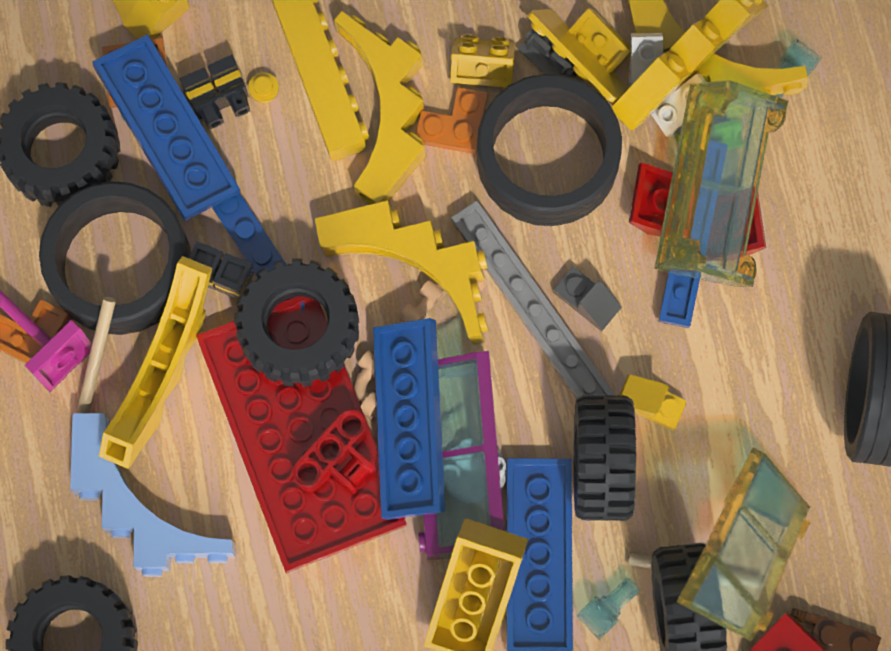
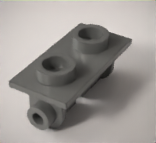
M531 29L525 35L526 41L518 47V50L543 74H560L572 78L577 76L573 69L575 65L567 57L563 58L553 50V43L546 35L541 36L534 29Z

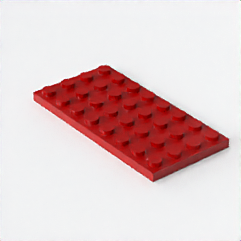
M295 297L278 304L273 309L268 318L267 326L270 337L278 346L290 350H300L310 347L319 341L327 330L328 322L318 301L308 297ZM304 302L305 307L304 310L301 312V303ZM234 321L196 335L286 574L407 526L405 518L387 520L381 517L379 452L367 422V435L355 450L368 460L376 471L373 474L368 473L356 487L357 492L355 494L347 490L332 475L320 488L312 492L301 490L293 478V467L296 462L340 414L347 410H356L364 416L345 366L339 372L335 370L329 374L330 379L321 382L320 379L312 381V386L303 387L302 383H294V387L284 386L282 381L277 380L273 382L267 379L264 373H259L252 367L251 362L246 358L239 344ZM350 420L345 423L343 430L348 434H355L360 430L361 424L356 420ZM327 444L322 449L321 454L326 458H333L338 454L339 447L335 444ZM305 468L300 473V480L307 483L312 482L317 476V471L313 468Z

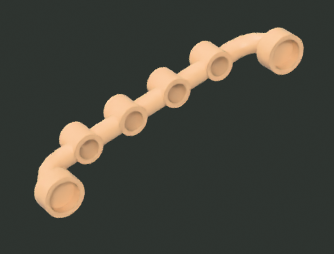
M486 278L485 280L477 281L481 292L487 284ZM431 279L428 280L419 292L423 297L422 301L416 307L411 303L407 304L401 311L399 318L404 322L425 319L426 314L443 299L446 292L439 284ZM368 351L358 363V366L363 370L355 380L354 391L358 401L362 404L363 414L372 419L377 415L376 391L369 394L366 388L372 377H375V357L373 352Z

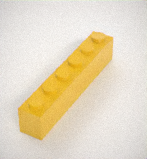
M271 0L331 162L366 151L365 140L369 139V134L364 121H357L354 112L359 111L354 94L348 95L344 85L349 83L344 67H337L334 57L339 55L334 40H327L324 30L328 29V25L323 12L317 13L314 3H317L318 0Z

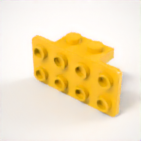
M588 8L571 28L551 9L532 10L527 15L532 21V28L541 36L546 35L553 43V50L561 57H567L575 65L573 69L576 74L584 80L588 79L608 102H617L629 89L615 72L630 56L631 47L593 8Z

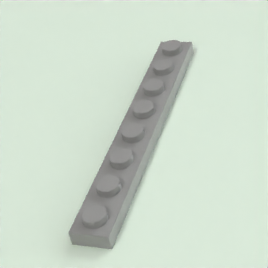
M478 201L452 216V223L466 243L474 241L479 251L484 250L488 268L485 270L577 399L582 395H615Z

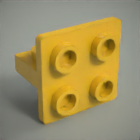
M463 34L460 38H455L451 52L450 83L506 88L512 84L516 43L510 42V39L506 37H492L491 40L479 39V36L473 34Z

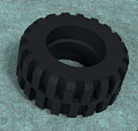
M56 82L55 87L52 88L49 87L48 83L38 85L39 90L31 92L30 88L22 92L24 98L20 101L13 99L8 105L11 111L8 114L2 113L0 117V125L2 126V129H0L1 168L18 191H21L27 199L32 202L37 199L41 205L51 207L53 202H56L59 206L72 194L90 185L110 182L113 178L110 170L111 168L117 169L119 163L117 153L120 152L118 132L105 106L101 105L99 99L92 93L86 94L84 88L73 85L69 89L67 84L63 82ZM58 123H71L80 126L86 134L84 148L71 163L58 168H45L33 162L31 158L32 144L38 134L45 128Z
M292 258V264L284 265L283 260L274 262V269L267 271L264 267L258 271L257 275L259 278L255 281L249 280L244 286L246 291L244 296L239 295L236 303L238 312L234 313V323L237 329L236 335L246 358L251 362L252 367L259 373H264L266 378L273 382L279 380L283 382L284 386L294 387V383H302L303 387L312 386V381L317 379L324 382L330 379L329 374L334 370L339 372L345 366L344 361L346 358H351L355 351L354 344L359 338L360 322L354 296L351 294L349 286L344 279L340 280L337 272L330 267L326 268V270L323 269L320 262L311 260L309 264H304L302 258ZM308 297L318 301L327 313L328 326L325 334L315 344L304 349L290 350L278 346L268 332L267 323L271 312L278 304L289 298Z
M582 395L576 399L574 413L573 486L575 516L581 520L626 521L633 516L636 491V421L634 402L626 395Z
M705 543L666 546L656 549L652 554L651 577L660 651H727L723 593L713 549Z
M71 575L60 576V580L53 581L48 579L41 582L42 587L38 590L32 588L25 594L28 597L23 604L18 602L13 611L17 612L14 621L9 620L6 629L10 631V639H5L6 650L44 651V635L50 623L58 615L66 611L82 610L91 614L101 627L102 644L99 651H137L138 641L135 640V633L138 632L136 622L132 620V613L128 606L107 586L99 581L96 582L83 576H79V578H73Z

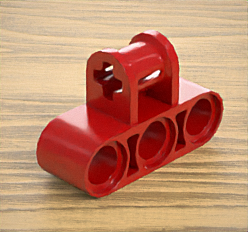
M347 410L340 414L296 462L292 474L297 486L301 490L306 492L316 491L332 475L347 490L355 494L357 492L356 487L368 473L373 474L376 471L374 466L355 450L367 435L366 421L360 412ZM356 420L361 424V428L355 434H348L343 430L346 422ZM335 444L339 447V452L333 458H326L321 454L324 446ZM305 468H313L317 471V476L312 482L307 483L300 480V473Z

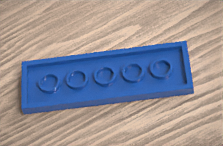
M148 35L93 61L96 73L184 222L240 193L239 186Z
M427 318L373 327L382 519L390 520L446 513L436 320Z
M507 458V532L528 539L507 603V651H573L572 459Z

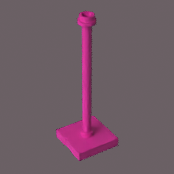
M0 289V307L42 347L24 366L51 392L90 354L92 343L72 320L51 339Z

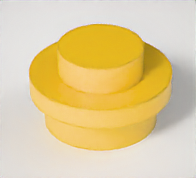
M258 73L249 81L248 91L256 102L268 103L277 97L279 84L272 74Z

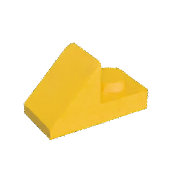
M631 374L627 375L619 394L626 395L633 400L636 414L670 431L676 430L687 402L668 392L669 385Z

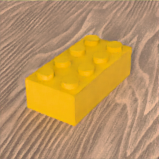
M467 518L464 519L424 647L436 651H492L528 542L527 538Z

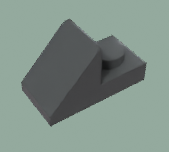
M574 266L553 289V293L601 332L622 308L600 280L594 283Z

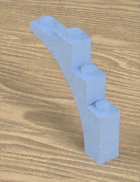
M77 413L72 415L70 490L75 495H79L80 500H99V495H103L102 529L106 533H111V538H130V533H134L133 567L137 571H142V576L159 577L162 576V571H171V558H175V563H194L195 558H208L207 562L226 563L227 557H235L236 544L233 540L206 538L182 531L159 519L141 504L129 489L118 468V464L99 457L103 432L110 423V419L105 413Z

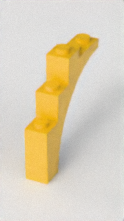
M720 0L703 19L693 24L669 51L659 56L612 106L615 115L631 131L642 125L688 77L737 32L759 16L768 5L764 0Z
M629 0L635 32L662 33L663 54L669 51L685 34V31L674 20L663 0ZM713 54L679 86L681 87L695 74H701L707 84L711 85L712 91L718 98L715 101L718 119L725 118L728 121L729 118L737 120L742 118L745 113H749V100L763 102L772 98V95L780 93L785 95L800 93L803 91V88L808 87V76L805 66L784 69L755 68L731 62Z
M341 11L334 19L336 32L354 47L367 65L376 84L380 100V126L376 145L366 168L354 184L355 195L368 205L387 200L389 202L426 157L422 139L412 132L407 134V131L420 117L421 111H424L422 95L411 86L406 88L407 84L423 66L421 50L411 41L405 43L398 37L389 46V41L378 32L373 34L365 28L366 25L360 18L355 15L348 16Z
M388 200L314 218L320 248L326 257L344 254H374L399 260L420 270L439 284L454 301L461 313L472 344L485 343L483 332L489 331L485 313H479L477 302L482 301V296L477 281L485 280L483 269H487L488 264L484 250L479 251L474 241L445 248L442 232L440 229L435 230L431 220L402 227L398 209L393 210Z
M184 256L178 261L168 300L151 346L126 398L103 432L99 457L128 469L160 425L165 400L180 381L186 354L197 341L196 335L202 332L206 310H203L212 272L211 267Z

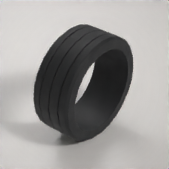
M539 74L525 77L503 89L493 98L484 111L478 128L477 166L480 180L488 196L496 205L515 219L539 226H558L572 223L595 210L603 203L613 188L622 154V134L619 121L608 101L596 89L583 81L560 74ZM545 106L559 107L583 118L594 129L600 140L603 152L602 165L594 177L582 187L572 192L555 196L538 195L514 184L502 172L495 158L494 145L503 127L516 115L529 109Z
M110 181L93 184L79 190L57 207L48 219L41 236L39 261L44 281L59 305L67 312L70 318L85 328L95 331L101 306L84 301L73 294L66 282L65 262L71 242L87 224L107 214L118 212L135 213L147 217L158 224L168 236V263L162 277L148 293L133 302L114 307L108 334L124 335L143 331L160 322L171 290L177 263L182 256L189 258L191 251L187 237L175 212L163 198L151 190L133 183Z
M869 312L863 317L856 335L849 368L844 415L846 455L852 462L891 467V314Z

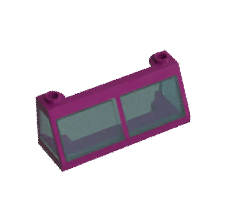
M489 351L438 359L446 513L423 515L425 532L418 533L420 552H426L427 560L451 558L465 518L504 531Z

